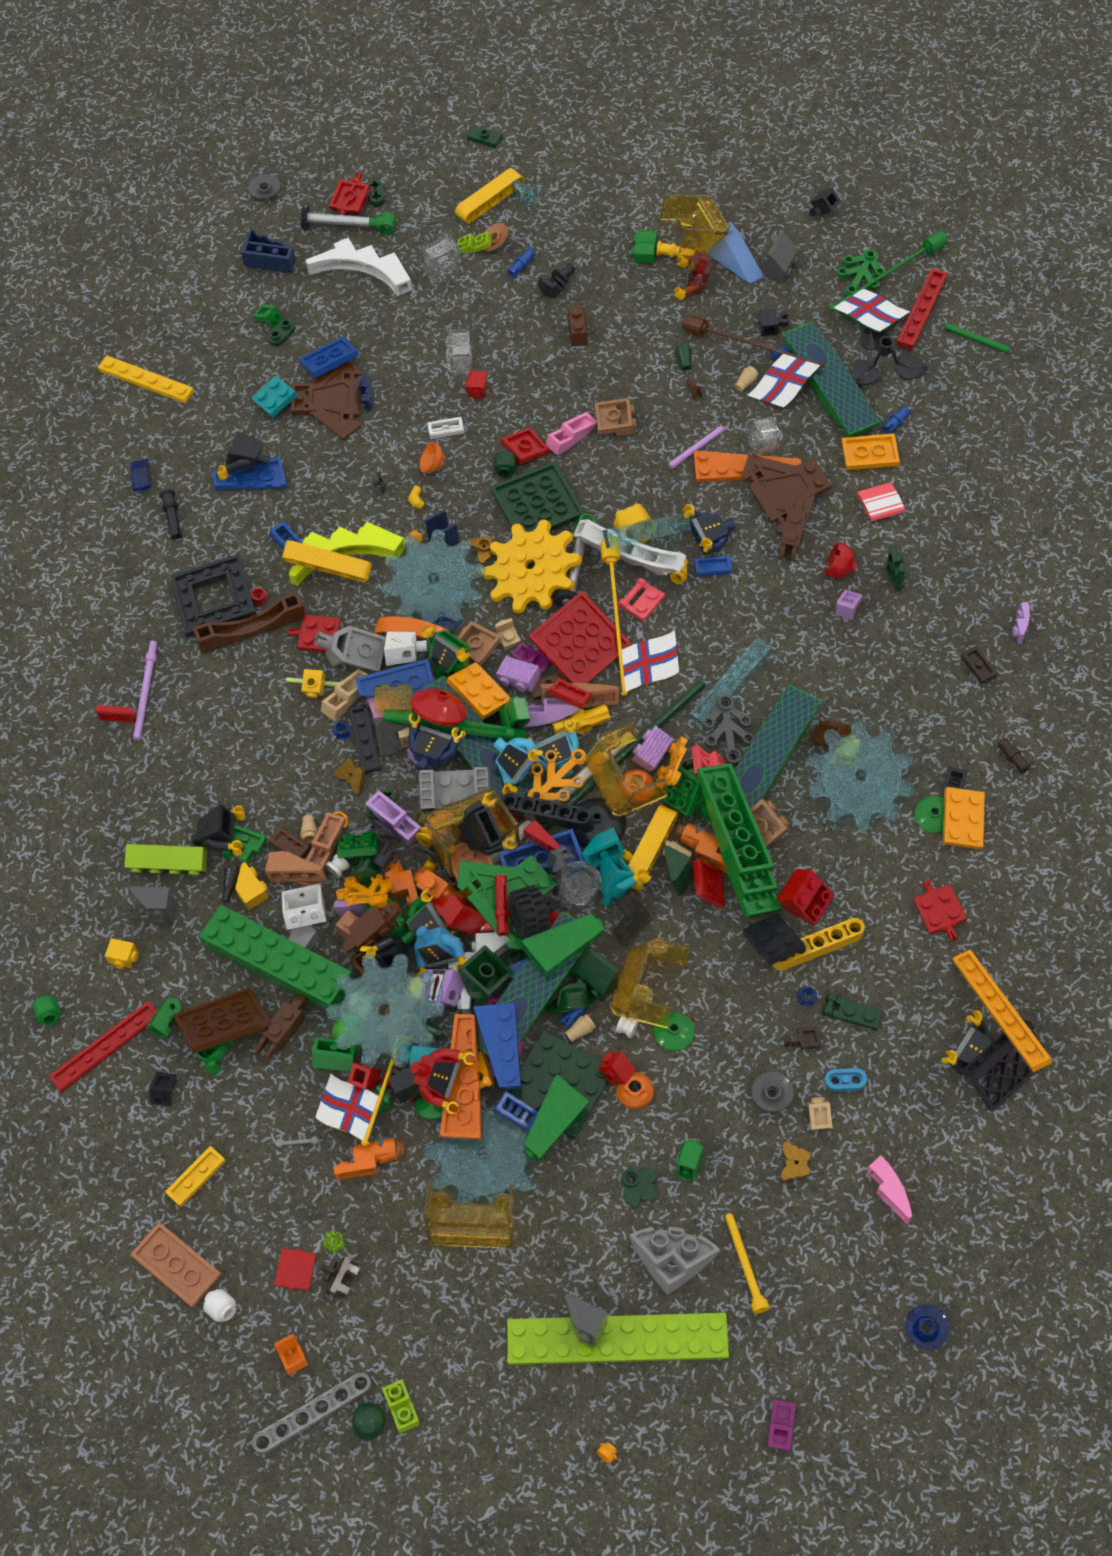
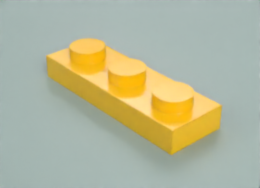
M210 1146L165 1193L177 1205L182 1207L219 1170L226 1160Z

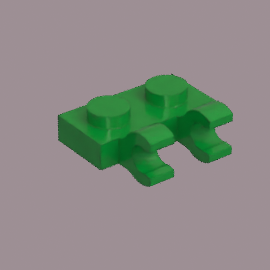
M233 824L232 841L229 843L231 844L236 840L242 843L243 852L239 859L242 860L241 864L245 862L249 866L253 853L256 855L260 854L267 841V837ZM228 849V851L222 850V853H224L223 857L231 860L234 855L231 849Z

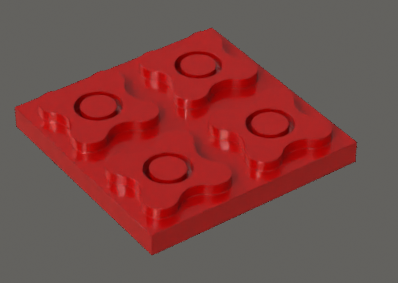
M583 591L579 592L528 636V639L569 683H589L619 657L616 626ZM620 632L621 648L623 650L631 646L632 643Z

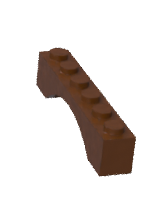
M294 592L280 597L268 608L250 617L230 622H207L193 627L203 654L304 618L305 611L298 592Z

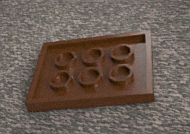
M250 987L173 1014L174 1021L193 1054L271 1025L269 1017Z

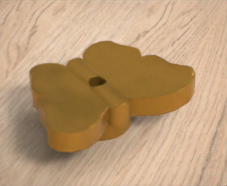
M490 536L467 540V545L478 553L479 565H484L491 557L495 556L490 551L492 537Z
M349 759L342 763V766L334 771L333 775L338 779H346V782L351 784L354 793L359 794L362 792L365 769L356 765L353 759Z
M784 1142L782 1151L786 1158V1167L781 1173L782 1181L786 1182L788 1180H795L797 1177L809 1176L810 1169L807 1166V1162L810 1160V1153L803 1148L799 1149L797 1146L791 1145L789 1142Z

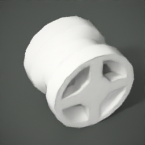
M337 854L331 862L325 865L328 871L338 879L342 876L344 870L350 868L349 863L344 858H338Z
M623 1014L617 1024L616 1033H624L631 1039L637 1029L639 1020L630 1019L628 1015Z

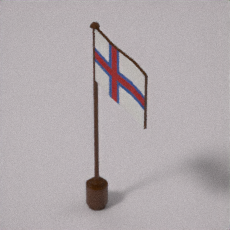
M690 315L686 316L683 320L682 327L686 332L703 336L709 331L782 354L768 369L759 384L747 395L775 406L787 407L796 398L807 380L819 368L825 366L823 361L820 363L711 329L707 320Z

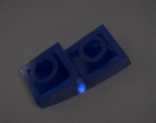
M364 373L363 378L359 380V389L362 393L361 403L364 404L365 411H372L373 392L368 373Z
M148 458L131 462L130 471L133 492L145 491L151 488Z

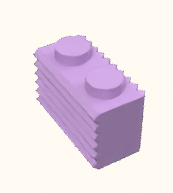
M505 656L496 672V677L503 684L502 686H513L521 692H532L541 677V673L537 665Z
M657 726L652 730L647 729L642 736L644 739L642 744L638 743L632 751L634 753L632 760L649 773L656 768L674 740Z

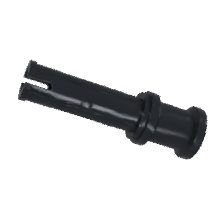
M164 489L159 495L163 501L162 509L167 515L171 539H181L182 533L177 515L178 504L174 498L176 495L173 489Z

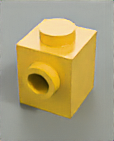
M304 669L301 691L306 697L317 699L318 696H323L326 674L321 670Z
M111 938L105 958L109 964H113L118 969L132 968L133 962L135 963L138 959L139 952L134 943Z

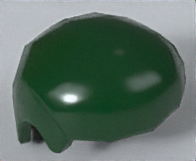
M366 1402L359 1405L352 1416L354 1434L360 1439L369 1441L379 1437L385 1426L386 1417L384 1410L376 1403Z

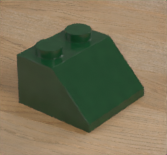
M486 945L458 969L467 993L480 1006H484L505 987L514 974V971Z
M587 946L572 970L573 981L575 983L584 982L587 990H589L588 993L595 1000L600 999L604 1002L619 986V970Z

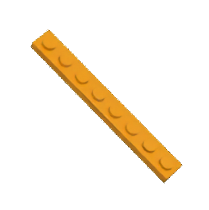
M968 950L952 958L957 969L1032 1072L1051 1064V1057L973 952Z

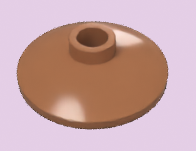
M496 223L486 230L492 234L491 247L484 251H493L504 243L508 235V228L505 224Z

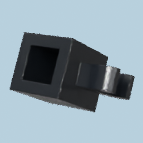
M833 188L820 191L810 201L814 207L809 210V214L811 217H814L815 214L818 216L830 212L841 202Z
M776 308L759 310L758 324L761 337L778 335L779 326H789V320H783L788 318V313L783 312L777 317Z
M404 1060L401 1061L403 1065L401 1070H396L394 1065L391 1067L394 1075L388 1078L401 1104L421 1094L419 1086L414 1084L413 1081L415 1074L411 1073L410 1067L407 1066Z

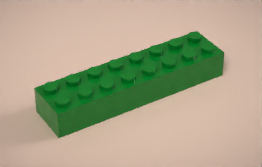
M220 905L198 936L206 948L297 996L299 994L303 995L309 1002L332 1014L336 1013L356 983L351 971L223 905Z

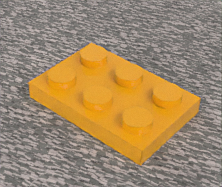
M895 434L846 437L841 440L846 470L899 466L900 460Z
M477 662L447 678V683L482 720L501 710L510 699L509 695Z
M951 787L945 788L943 844L973 849L983 848L985 792Z

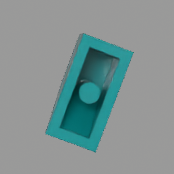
M613 827L595 835L582 852V855L589 870L601 865L603 855L621 857L625 855V852Z

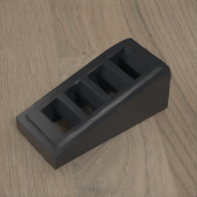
M949 766L940 797L944 798L946 787L964 789L968 771ZM951 775L962 778V780L960 781L952 779L950 777ZM949 782H952L955 784H959L960 787H955L948 784Z

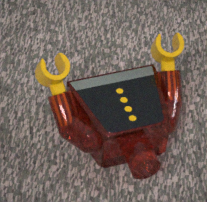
M706 252L694 253L688 259L678 256L677 259L680 262L676 265L681 268L688 266L687 284L684 290L680 287L675 288L674 296L682 300L686 294H702L710 274L711 256Z

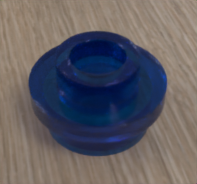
M344 721L337 722L332 729L334 737L341 740L348 738L351 734L350 725Z
M802 987L797 992V1000L803 1006H812L817 1001V992L812 987ZM808 994L811 998L805 999L803 996Z

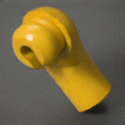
M415 485L408 500L414 508L422 509L424 501L420 500L421 498L419 497L422 489Z

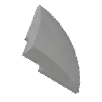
M650 1227L629 1235L645 1267L667 1295L692 1279L720 1253V1249L707 1238L701 1235L695 1237L687 1234L685 1229L678 1227H668L667 1230H654V1227Z

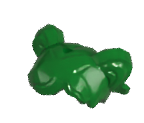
M233 1040L196 1053V1056L205 1063V1068L209 1074L216 1076L220 1072L219 1061L225 1057L228 1046Z

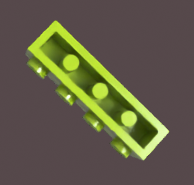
M126 844L125 868L131 869L130 872L142 873V870L145 869L155 874H161L162 870H169V874H181V871H188V875H200V872H206L208 849L204 847Z

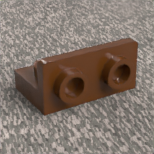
M828 720V722L819 721L811 742L817 745L839 748L844 734L854 736L855 732L849 729L850 725L839 721V724L833 720Z

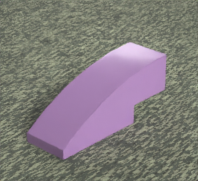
M543 698V705L527 706L530 722L525 727L539 726L561 720L577 712L580 708L558 698Z
M378 790L365 803L366 806L385 826L410 847L416 841L415 835L420 833L421 826L409 818L406 811Z

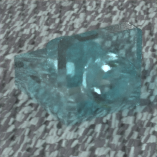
M519 179L513 181V193L524 204L532 202L538 197L536 185L528 188Z

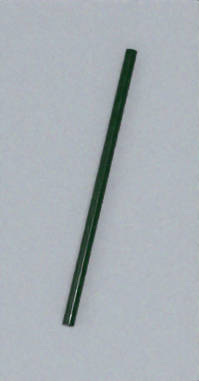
M701 680L697 681L594 774L581 789L573 793L569 801L563 803L576 805L629 757L638 743L642 744L644 741L642 736L647 729L652 730L655 726L660 729L703 690L705 684ZM540 823L546 831L552 826Z

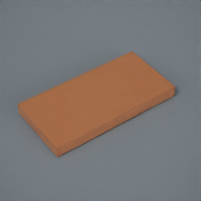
M160 1222L157 1223L130 1254L132 1258L192 1308L198 1304L222 1276L216 1268Z

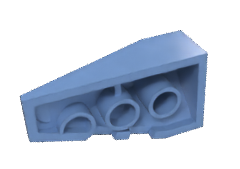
M731 222L717 227L702 245V249L707 251L710 259L716 260L722 264V267L728 268L749 285L764 279L763 273L742 236Z

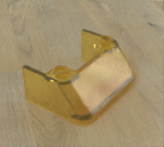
M664 196L660 220H676L684 228L679 250L680 254L703 255L708 253L728 235L730 225L711 196Z
M634 721L603 734L587 754V767L609 810L616 816L625 815L667 796L664 778L648 785L638 776L625 779L611 753L612 750L637 740Z
M483 790L426 815V827L435 851L449 874L453 873L451 858L456 853L454 844L460 841L459 835L461 831L459 825L463 822L465 810L478 800L482 801L487 793L494 792L489 796L490 801L498 798L496 803L486 804L485 807L488 806L501 835H515L516 838L512 840L515 844L519 843L517 846L520 845L518 823L494 790Z
M654 938L629 950L611 1002L612 1012L620 1017L669 1028L671 1006L652 1002L653 991L648 986L640 985L648 958L687 968L690 946L661 938Z
M428 1180L424 1212L427 1236L430 1243L442 1246L509 1248L513 1246L515 1226L514 1184H510L509 1195L501 1194L494 1199V1204L452 1202L451 1197L446 1192H434L433 1182Z

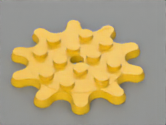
M541 520L532 532H526L522 525L514 524L511 528L513 536L508 543H491L490 551L493 555L497 556V560L493 565L486 566L482 570L484 579H494L497 581V586L490 594L491 600L500 602L505 597H511L513 599L512 610L516 614L523 613L527 604L531 601L538 602L543 610L550 609L553 605L551 595L555 590L571 591L574 588V582L567 577V571L571 567L579 566L582 563L581 555L566 552L567 545L573 540L572 533L563 531L556 536H552L550 534L551 523L547 520ZM531 561L535 563L532 569L526 568Z

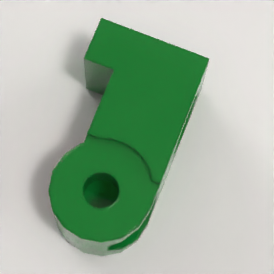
M169 998L162 1002L145 1028L160 1039L167 1037L172 1030L168 1027V1024L172 1020L173 1014L181 1010L180 1002L175 998Z

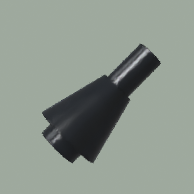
M229 865L228 868H224V892L222 896V901L224 902L230 901L232 890H234L240 872L239 867Z

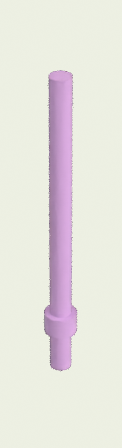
M150 641L149 651L145 657L146 667L133 740H140L153 665L157 659L156 641Z

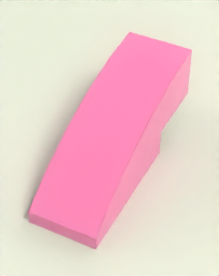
M585 412L562 423L561 429L548 435L546 446L556 455L565 452L589 434L597 426V420Z
M881 1155L869 1166L867 1173L880 1185L877 1189V1194L908 1224L912 1218V1212L905 1189L892 1167Z

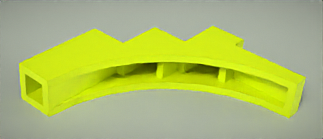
M366 522L359 529L358 534L339 527L336 532L332 533L330 539L311 532L303 540V544L347 556L372 554L397 560L405 549L403 537L369 522ZM300 565L293 566L289 571L291 584L298 586L315 569Z

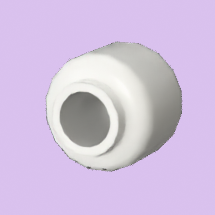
M217 1289L206 1295L203 1309L216 1322L228 1321L235 1314L236 1302L225 1290Z

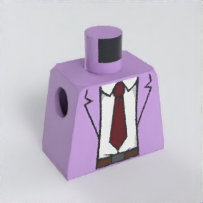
M425 970L423 1001L433 1005L431 1010L432 1016L443 1017L445 1006L455 1007L464 986L459 972L454 970Z

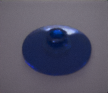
M923 1304L916 1306L908 1313L905 1321V1331L910 1341L916 1346L923 1349H935L947 1340L950 1325L947 1316L942 1310L933 1305ZM928 1325L931 1329L930 1332L923 1331L922 1326Z

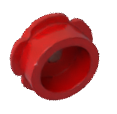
M262 588L253 589L251 592L253 603L256 605L264 604L267 601V592Z

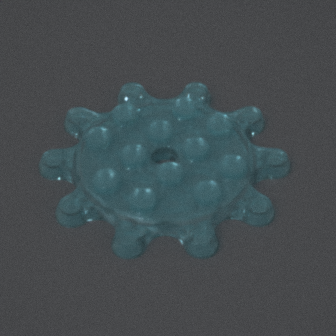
M441 529L434 530L431 540L426 544L420 543L414 535L406 536L404 539L405 546L407 547L406 555L403 557L389 555L385 560L386 566L395 571L396 577L393 581L385 583L382 591L387 596L397 595L401 598V605L396 610L397 617H409L413 613H418L423 621L436 624V620L440 616L448 617L454 625L462 623L461 605L465 602L479 604L482 601L481 593L474 590L471 583L473 579L481 577L485 573V568L482 564H469L466 561V555L471 549L470 543L467 540H462L455 546H449L445 542V533ZM436 574L439 578L438 582L430 583L428 577Z
M856 720L852 724V732L848 737H841L833 729L825 732L824 739L829 746L828 752L824 755L814 753L808 757L809 766L816 768L821 774L820 780L809 787V794L814 798L825 796L830 799L831 807L827 812V817L830 821H839L844 814L849 813L855 817L856 827L861 831H865L870 827V818L874 813L882 814L888 821L896 820L898 811L893 805L894 798L898 795L909 797L914 793V786L904 781L901 777V771L913 763V757L909 753L895 754L891 750V743L895 738L892 730L884 729L879 736L871 737L866 731V724L862 720ZM858 770L863 771L865 774L863 781L856 779V772Z
M404 954L396 955L391 966L387 968L380 967L374 956H365L362 960L363 974L359 978L354 979L346 974H342L337 978L336 984L343 990L345 999L340 1004L330 1005L326 1011L328 1018L331 1020H341L344 1023V1031L336 1039L337 1047L345 1050L352 1045H359L363 1050L361 1062L363 1066L368 1068L376 1064L377 1058L381 1054H389L396 1066H405L408 1063L407 1048L410 1044L418 1043L423 1047H429L433 1044L434 1037L427 1031L425 1023L430 1017L440 1016L444 1011L442 1003L439 1001H429L425 996L426 989L434 982L433 975L430 972H423L416 977L410 976L407 972L409 961ZM386 1004L390 1007V1012L384 1016L380 1015V1007Z
M499 1099L495 1102L492 1109L487 1111L481 1109L482 1140L443 1138L441 1142L428 1144L424 1148L423 1152L426 1158L435 1159L441 1163L440 1172L433 1176L431 1180L432 1186L437 1190H441L449 1185L455 1186L459 1191L456 1202L461 1209H468L476 1197L484 1196L488 1199L492 1209L500 1210L505 1205L504 1192L507 1188L515 1187L522 1192H528L532 1188V1180L524 1172V1168L528 1163L537 1162L535 1159L533 1161L524 1154L523 1145L529 1131L493 1111ZM506 1101L503 1109L506 1110L510 1102ZM526 1117L524 1122L528 1123L531 1117ZM442 1118L436 1120V1126L440 1130ZM482 1149H487L490 1152V1156L481 1159L478 1153Z

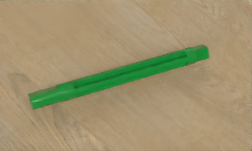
M385 709L383 721L412 726V723L409 721V715L414 712ZM414 713L413 720L415 722L418 720V715L416 713ZM423 718L418 723V727L422 724L433 729L451 732L453 728L457 727L459 728L457 733L465 731L466 734L496 739L501 737L503 740L509 741L514 738H525L526 730L466 720L451 726L438 725Z

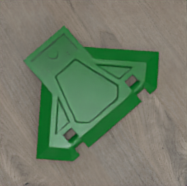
M532 855L516 867L460 861L457 887L461 892L467 889L471 893L467 899L496 933L494 876H507L508 896L511 891L531 885L537 886L543 896H545L557 886ZM474 882L480 886L478 889L474 886ZM510 917V934L507 935L510 940L505 944L509 949L522 950L521 942L523 939L518 933L515 934L512 928L514 926Z

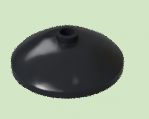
M591 798L577 805L588 809L594 821V826L590 831L573 830L581 847L586 848L595 835L613 827L619 840L622 839L626 830V817L616 803L604 798ZM583 818V819H581L580 821H581V822L586 821L587 818Z

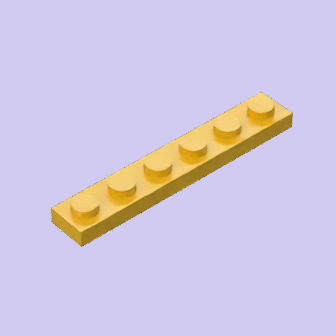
M107 355L98 366V370L102 373L185 404L194 393L193 387Z

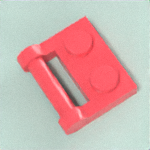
M639 577L635 582V586L623 599L618 601L617 605L644 622L665 598V593ZM641 589L645 590L633 606L629 605L630 601Z

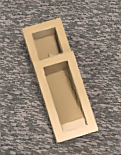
M357 669L336 685L334 692L322 701L321 712L333 721L340 718L360 697L355 678L368 674L361 669Z

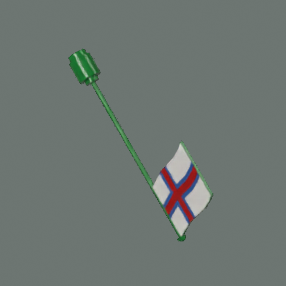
M940 231L930 235L923 240L921 250L833 306L830 305L829 310H835L849 316L866 328L878 333L910 314V311L897 307L880 295L866 290V288L925 251L926 253L933 254L943 248L948 242L946 234Z

